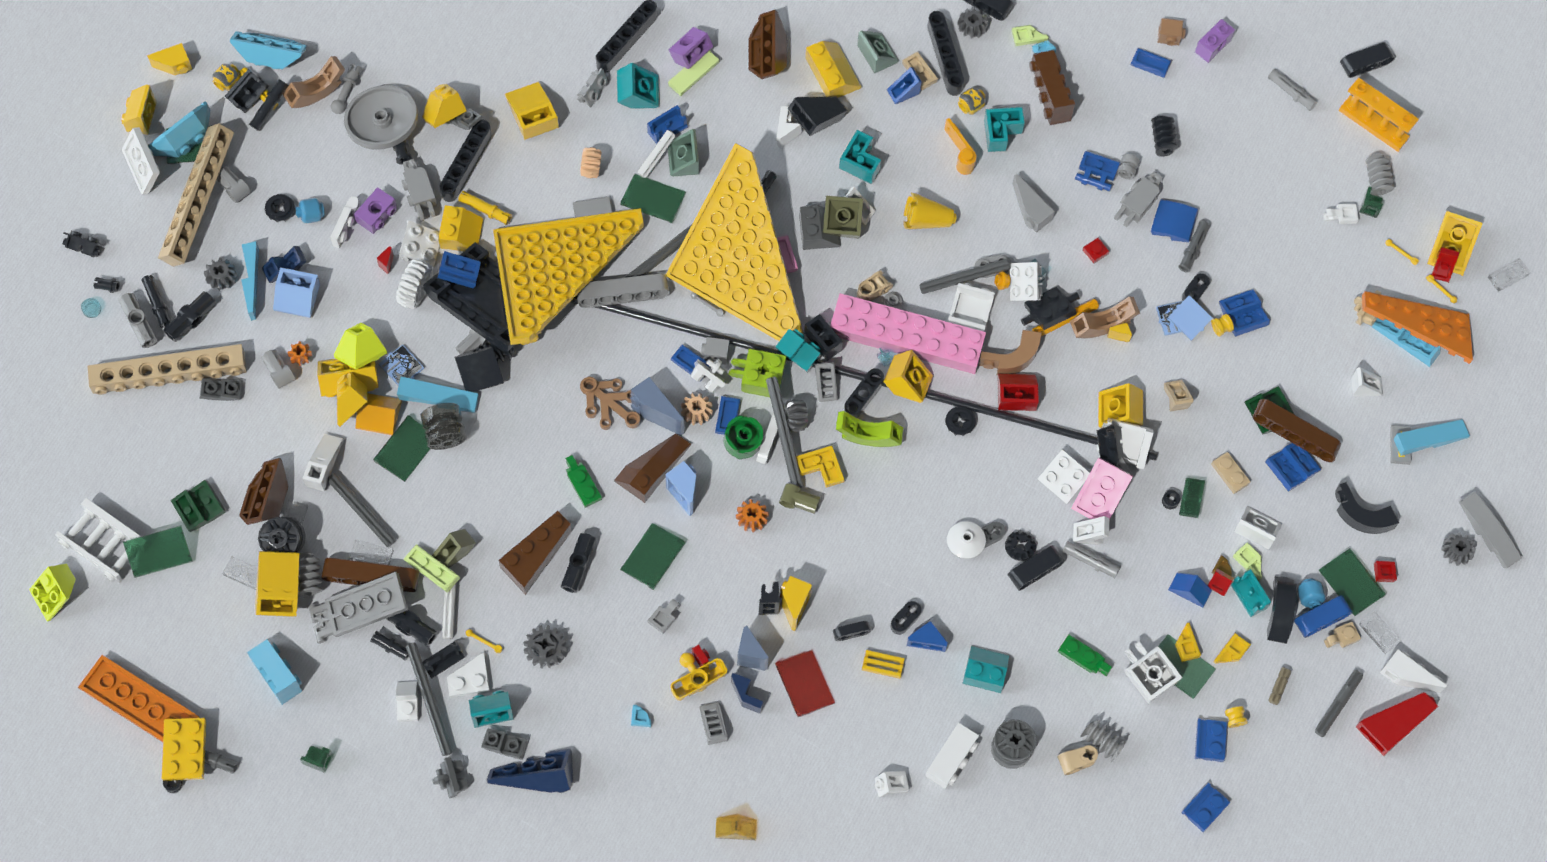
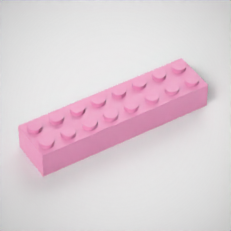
M841 293L839 294L830 325L841 339L897 354L913 350L920 360L972 374L976 372L986 332Z

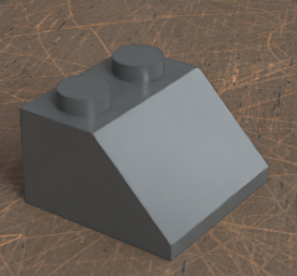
M819 205L800 207L799 220L803 250L840 247L838 236L823 233L824 207Z

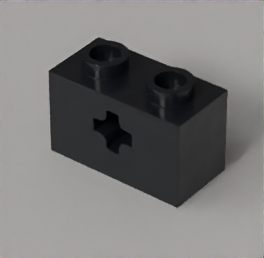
M820 314L805 324L804 334L820 348L819 352L827 361L842 351L843 341Z

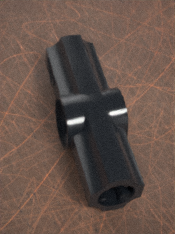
M203 291L190 305L186 304L181 307L177 317L163 329L164 333L172 341L176 342L190 328L194 329L201 323L203 316L216 304V301L209 293Z
M580 533L573 554L569 558V565L561 584V588L567 592L577 593L584 572L587 570L588 561L596 542V538L590 534ZM576 560L583 561V564L580 566H576L573 563Z
M410 610L386 618L400 632L407 636L411 635L425 646L430 645L437 635V631L422 622Z

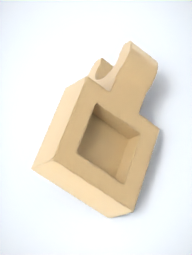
M1353 622L1335 628L1333 630L1334 635L1327 637L1324 643L1327 648L1338 643L1344 648L1360 641L1361 637Z

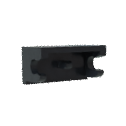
M248 69L225 97L236 108L246 113L267 90L269 85L257 73Z
M773 582V591L771 593L765 591L766 586L763 584L761 587V599H759V615H778L779 582Z

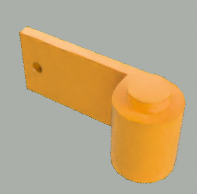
M947 118L944 130L960 150L956 169L960 174H971L975 167L976 154L960 133L956 124L950 118Z

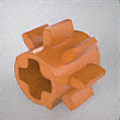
M300 341L298 344H291L292 349L287 352L288 356L291 357V363L296 362L299 366L309 363L308 357L312 356L309 345H303Z

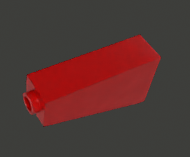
M1423 692L1361 720L1356 728L1385 756L1439 706L1431 695Z

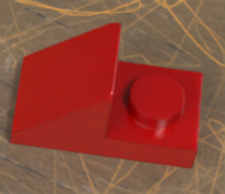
M1440 248L1431 274L1434 279L1449 283L1459 256L1458 251Z

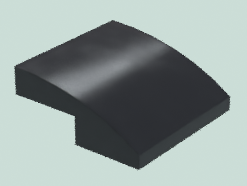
M492 346L454 357L465 391H478L504 383Z

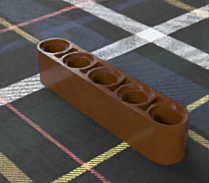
M1259 400L1252 416L1256 423L1323 461H1335L1341 446V442L1338 439L1269 400Z
M326 558L321 579L327 582L360 586L397 572L399 573L403 591L416 592L420 572L413 568Z

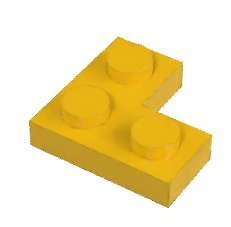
M832 446L796 456L801 476L820 471L826 488L844 483V477Z

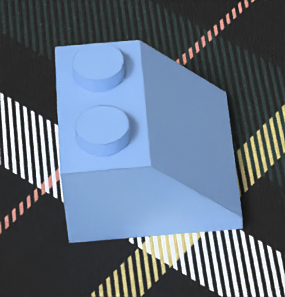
M683 461L665 474L666 489L687 514L691 516L694 509L697 473L692 465H687Z

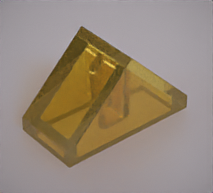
M739 814L716 817L715 838L756 840L757 820Z

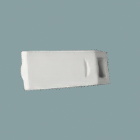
M328 434L323 435L308 462L303 476L306 487L325 491L328 477L332 472L343 441L342 438Z
M1400 650L1393 654L1380 672L1396 685L1441 693L1447 686L1439 676L1432 675L1424 665L1416 663L1409 654Z

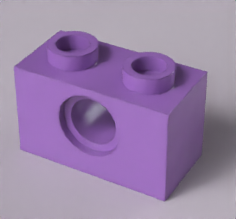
M1221 19L1198 41L1195 53L1209 63L1232 40L1235 29Z
M693 27L668 50L676 64L689 69L713 47L708 33Z
M377 187L354 213L356 223L374 234L384 226L385 220L395 213L397 209L396 201ZM375 210H381L379 213H373Z

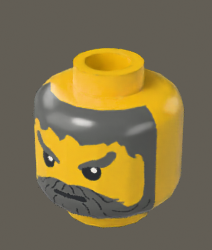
M222 64L213 73L212 82L219 90L229 91L240 79L239 70L233 64Z
M969 88L959 96L958 106L963 113L973 115L985 106L986 96L980 89Z

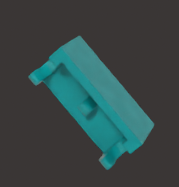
M1251 569L1246 571L1243 576L1236 577L1231 583V587L1250 617L1266 610L1271 604L1270 599Z

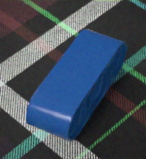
M1343 595L1304 613L1296 618L1294 622L1303 637L1307 638L1351 615L1353 611Z

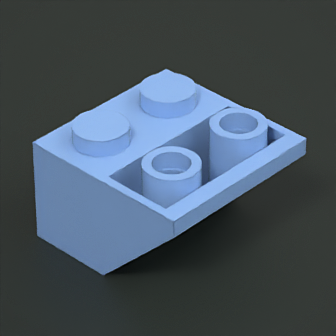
M280 268L275 284L273 310L311 318L320 287L318 275Z

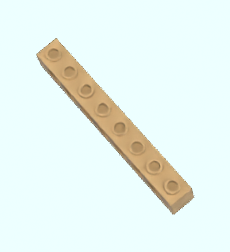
M221 124L207 128L159 253L158 259L173 267L185 263L234 132Z
M242 344L87 365L89 387L93 394L103 395L110 391L123 392L131 388L143 389L146 386L153 385L160 387L167 383L181 384L188 380L201 381L202 378L211 377L216 379L224 375L238 376L246 372L245 352ZM223 361H229L226 365H221ZM210 363L208 367H202L203 364ZM185 366H191L188 370H183ZM171 368L170 372L163 373L164 370ZM152 371L150 375H144L146 372ZM133 374L132 377L125 378L126 375ZM113 376L112 380L106 381L108 377Z

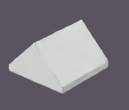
M1247 506L1234 532L1270 549L1282 524Z

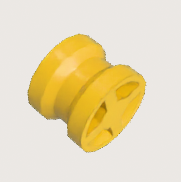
M1228 314L1222 315L1219 319L1214 318L1211 320L1212 328L1217 336H1222L1224 332L1234 330L1233 322Z
M1243 706L1233 707L1225 711V715L1229 719V728L1240 727L1248 723L1247 718L1244 717L1245 709Z

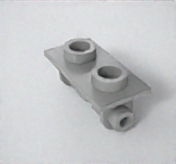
M602 68L591 73L586 81L589 87L583 86L577 94V100L581 103L586 101L589 108L592 107L609 81Z

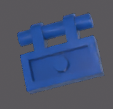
M1085 151L1079 166V170L1085 171L1084 175L1077 173L1075 180L1080 181L1083 185L1089 184L1097 187L1098 190L1102 191L1103 189L1110 192L1112 184L1105 181L1106 179L1114 181L1120 162ZM1090 174L1097 175L1101 178L1100 180L1091 178Z

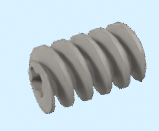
M1380 154L1372 155L1366 159L1370 190L1372 191L1371 195L1374 196L1384 195L1394 190V186L1391 185L1393 179L1390 178L1392 173L1389 172L1391 166L1388 165L1390 160Z
M313 553L299 554L298 596L307 597L322 592V588L316 587L321 584V580L315 579L319 578L321 574L315 572L320 569V566L314 565L319 562V558L313 557Z
M1100 720L1092 721L1080 737L1087 735L1086 742L1094 740L1092 746L1095 748L1100 745L1098 752L1106 751L1104 757L1112 756V762L1123 749L1125 741L1123 740L1118 743V735L1112 738V730L1106 733V725L1099 727Z

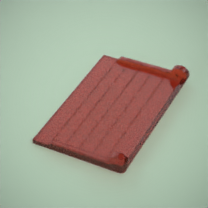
M812 650L775 663L797 717L835 704Z

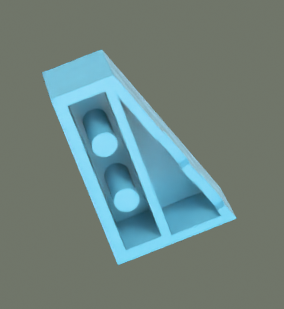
M267 639L248 651L247 654L279 702L283 705L302 692L299 686L302 682L296 674L293 675L290 672L291 666L287 660L280 658L278 654L281 652L276 644H270Z

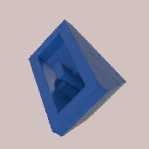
M910 67L887 89L895 104L920 94L921 80L914 68Z
M1176 573L1168 589L1202 608L1212 592L1198 575Z
M930 621L908 636L906 646L946 652L947 641Z

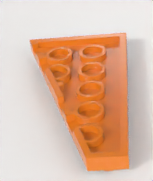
M1364 291L1362 294L1363 311L1381 320L1386 319L1394 323L1395 327L1410 331L1411 335L1434 347L1440 346L1448 350L1449 354L1464 358V361L1469 364L1472 362L1469 314Z

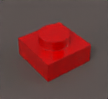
M1099 238L1083 247L1084 253L1093 264L1109 254V250Z
M1376 561L1374 563L1376 582H1395L1397 580L1395 562Z
M1216 569L1207 586L1211 590L1225 596L1234 578Z
M699 644L692 648V655L700 667L709 662L710 656L705 648L701 649Z

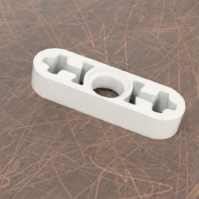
M774 413L756 462L765 465L778 434Z

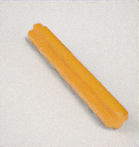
M1096 299L1087 301L1075 307L1076 315L1046 330H1043L1039 325L1033 328L1032 331L1040 332L1041 336L1070 323L1072 319L1081 313H1090L1098 309L1099 304Z

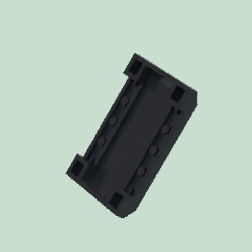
M474 242L460 254V256L481 262L474 289L437 278L439 272L423 285V289L432 301L500 350L509 351L514 345L510 343L499 265L489 257V251Z

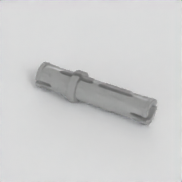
M1273 69L1268 75V79L1272 80L1291 95L1295 102L1301 103L1309 111L1317 104V101L1307 95L1303 88H1298L1276 69Z
M1067 541L1063 548V553L1094 567L1095 571H1101L1114 579L1120 567L1106 561L1104 557L1101 556L1100 558Z

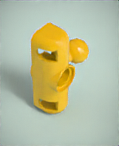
M688 652L683 653L680 656L679 662L684 668H688L690 673L672 682L670 686L671 692L676 700L682 701L685 697L704 691L707 686L715 683L721 677H725L727 675V667L722 659L716 658L696 668L694 656ZM715 662L717 667L710 670L709 665ZM701 677L704 679V682L697 684L694 682V679ZM681 681L682 686L675 689L674 685Z

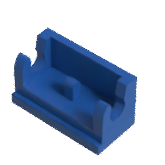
M678 105L647 123V133L656 145L667 130L677 135L688 128L687 118L685 115H681V109Z

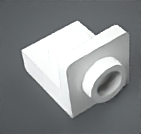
M905 771L884 772L875 778V787L879 797L890 793H906L909 791Z

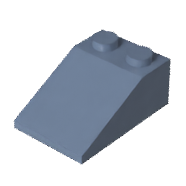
M650 377L631 389V408L634 412L639 413L642 418L682 436L684 434V419Z

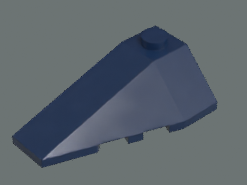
M571 748L545 753V757L534 760L533 757H530L519 765L513 762L490 769L487 784L548 793L566 792L571 789L573 782Z

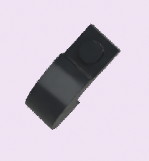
M1347 482L1339 484L1335 490L1336 499L1341 503L1336 511L1350 527L1363 533L1381 534L1394 530L1399 524L1391 506L1376 511L1361 507L1354 499Z
M1275 576L1273 581V606L1267 627V640L1287 644L1294 616L1297 584L1294 583V580L1287 577Z

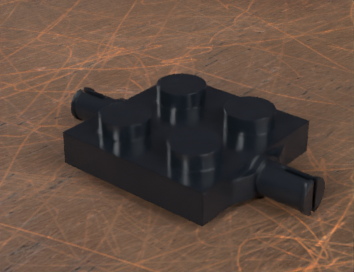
M1054 287L1042 293L1041 300H1028L1024 302L1025 308L1030 315L1022 318L1021 323L1025 326L1035 322L1043 330H1046L1076 315V309L1071 303L1080 299L1079 294L1075 292L1065 296L1057 287Z

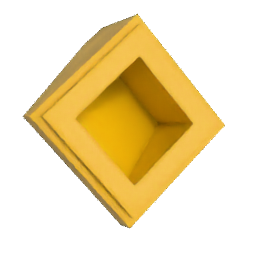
M1123 323L1110 327L1107 337L1130 342L1132 333L1128 323Z

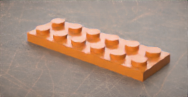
M101 655L78 686L81 691L162 743L164 719L200 718L192 711Z

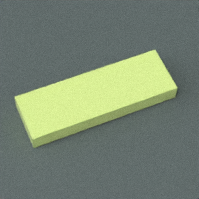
M708 51L691 68L687 69L684 67L668 81V86L682 96L719 63V59Z
M417 544L404 558L405 562L446 593L460 579L457 574Z

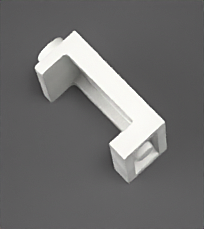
M959 283L948 322L984 332L995 293L987 288L980 289L968 283Z
M1108 418L1107 423L1103 422L1102 428L1114 425L1118 458L1122 457L1125 463L1136 465V468L1144 470L1153 436V429Z

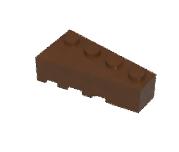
M1051 50L1033 54L1029 67L1030 71L1034 72L1035 75L1034 84L1036 88H1039V101L1044 105L1043 113L1045 119H1048L1049 125L1070 122L1075 102L1074 99L1070 100L1071 92L1069 87L1065 88L1064 74H1060L1061 66L1055 51Z
M556 511L498 560L500 568L525 595L530 590L529 588L534 581L536 582L545 566L549 564L556 551L560 549L571 534V524L559 511Z

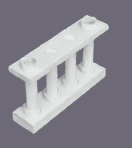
M85 498L81 503L85 509L84 515L66 536L59 531L56 532V536L59 539L58 543L65 549L70 547L105 572L103 575L110 581L116 580L121 583L123 580L118 574L119 570L135 551L141 549L146 553L150 545L143 537ZM94 517L99 520L98 527L80 547L72 540L86 523ZM111 528L115 531V535L95 558L87 551L105 529ZM120 540H128L130 546L112 568L102 563Z

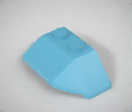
M236 31L230 38V43L247 62L257 66H269L273 69H284L301 57L306 50L305 44L295 40L260 33Z
M206 101L148 145L153 156L180 157L187 154L195 144L203 141L209 127L211 112Z

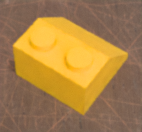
M146 84L132 90L130 97L127 98L126 113H123L121 119L126 132H131L132 128L140 127L142 134L148 135L157 104L150 85Z
M441 84L436 86L434 91L430 92L422 118L433 128H437L467 110L459 93L449 85Z
M445 205L438 238L440 248L465 251L474 242L479 244L483 218L463 207Z
M913 350L894 355L883 382L894 395L921 403L925 398L933 375Z
M352 372L341 376L337 381V425L340 427L367 402V386Z
M1128 383L1100 391L1098 427L1102 428L1103 422L1107 423L1108 418L1143 426V390Z
M790 576L788 581L784 580L781 586L780 598H782L781 605L789 625L793 631H796L811 597L812 584Z

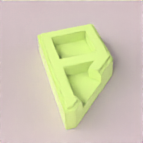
M1030 25L1012 28L1015 46L1041 43L1048 40L1046 34H1041Z
M1246 543L1233 555V558L1247 571L1251 569L1259 582L1262 579L1261 555L1250 544Z

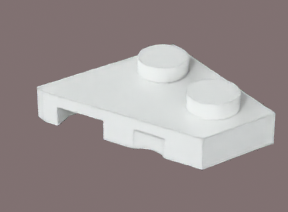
M484 653L478 655L447 677L450 698L490 692Z

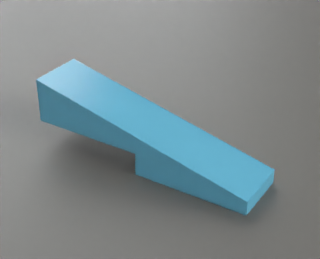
M256 241L242 244L248 278L241 279L251 321L256 320L259 247Z
M1377 318L1376 322L1371 326L1427 366L1430 367L1439 356L1440 346L1434 347L1411 335L1410 331L1404 328L1399 329L1394 326V323L1386 319L1381 320Z
M400 377L397 391L399 400L434 404L438 408L473 413L476 411L479 397L478 393L406 377Z
M1463 419L1397 433L1394 437V442L1400 456L1429 447L1437 448L1467 439L1470 435Z

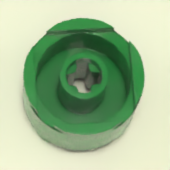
M744 416L733 418L728 423L723 437L726 450L739 460L754 456L759 451L763 441V428L755 418Z

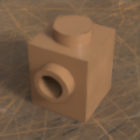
M1161 18L1157 43L1169 46L1179 45L1180 40L1185 37V28H1182L1183 21Z

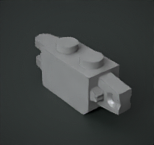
M414 159L403 162L404 180H401L404 191L408 190L409 196H407L409 206H414L420 221L424 220L422 210L428 209L431 217H436L433 207L437 206L436 199L426 170L422 167L418 168Z
M1153 172L1147 178L1143 177L1140 182L1136 181L1131 187V193L1129 195L1126 193L1121 199V208L1114 216V219L1118 221L1125 214L1128 216L1123 224L1125 227L1133 220L1138 223L1157 200L1160 192L1158 186L1163 177Z

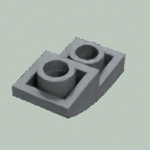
M469 108L466 112L449 122L459 128L470 130L482 119V116Z
M202 378L199 399L219 401L240 400L242 381L224 378L222 381Z
M487 728L481 747L501 755L523 760L528 740L508 735L503 731Z

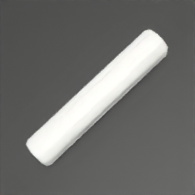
M667 130L637 172L641 177L647 178L675 138L673 132Z
M456 584L448 593H444L443 639L453 638Z

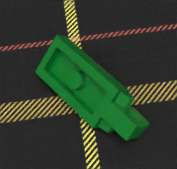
M573 455L566 457V463L569 467L566 469L567 477L584 508L602 500L585 466L581 462L577 464Z
M1069 634L1058 649V653L1089 673L1093 672L1096 674L1100 672L1107 677L1112 669L1109 664L1104 662L1105 658L1101 654Z

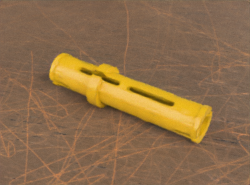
M464 190L459 195L458 201L488 215V218H494L505 225L510 223L512 214L499 209V206L491 205Z

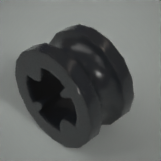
M1173 490L1165 492L1162 497L1163 506L1169 510L1175 509L1180 502V495ZM1170 496L1174 497L1172 504L1168 502Z
M176 780L177 786H172V788H169V781H163V786L169 793H177L183 786L182 780Z

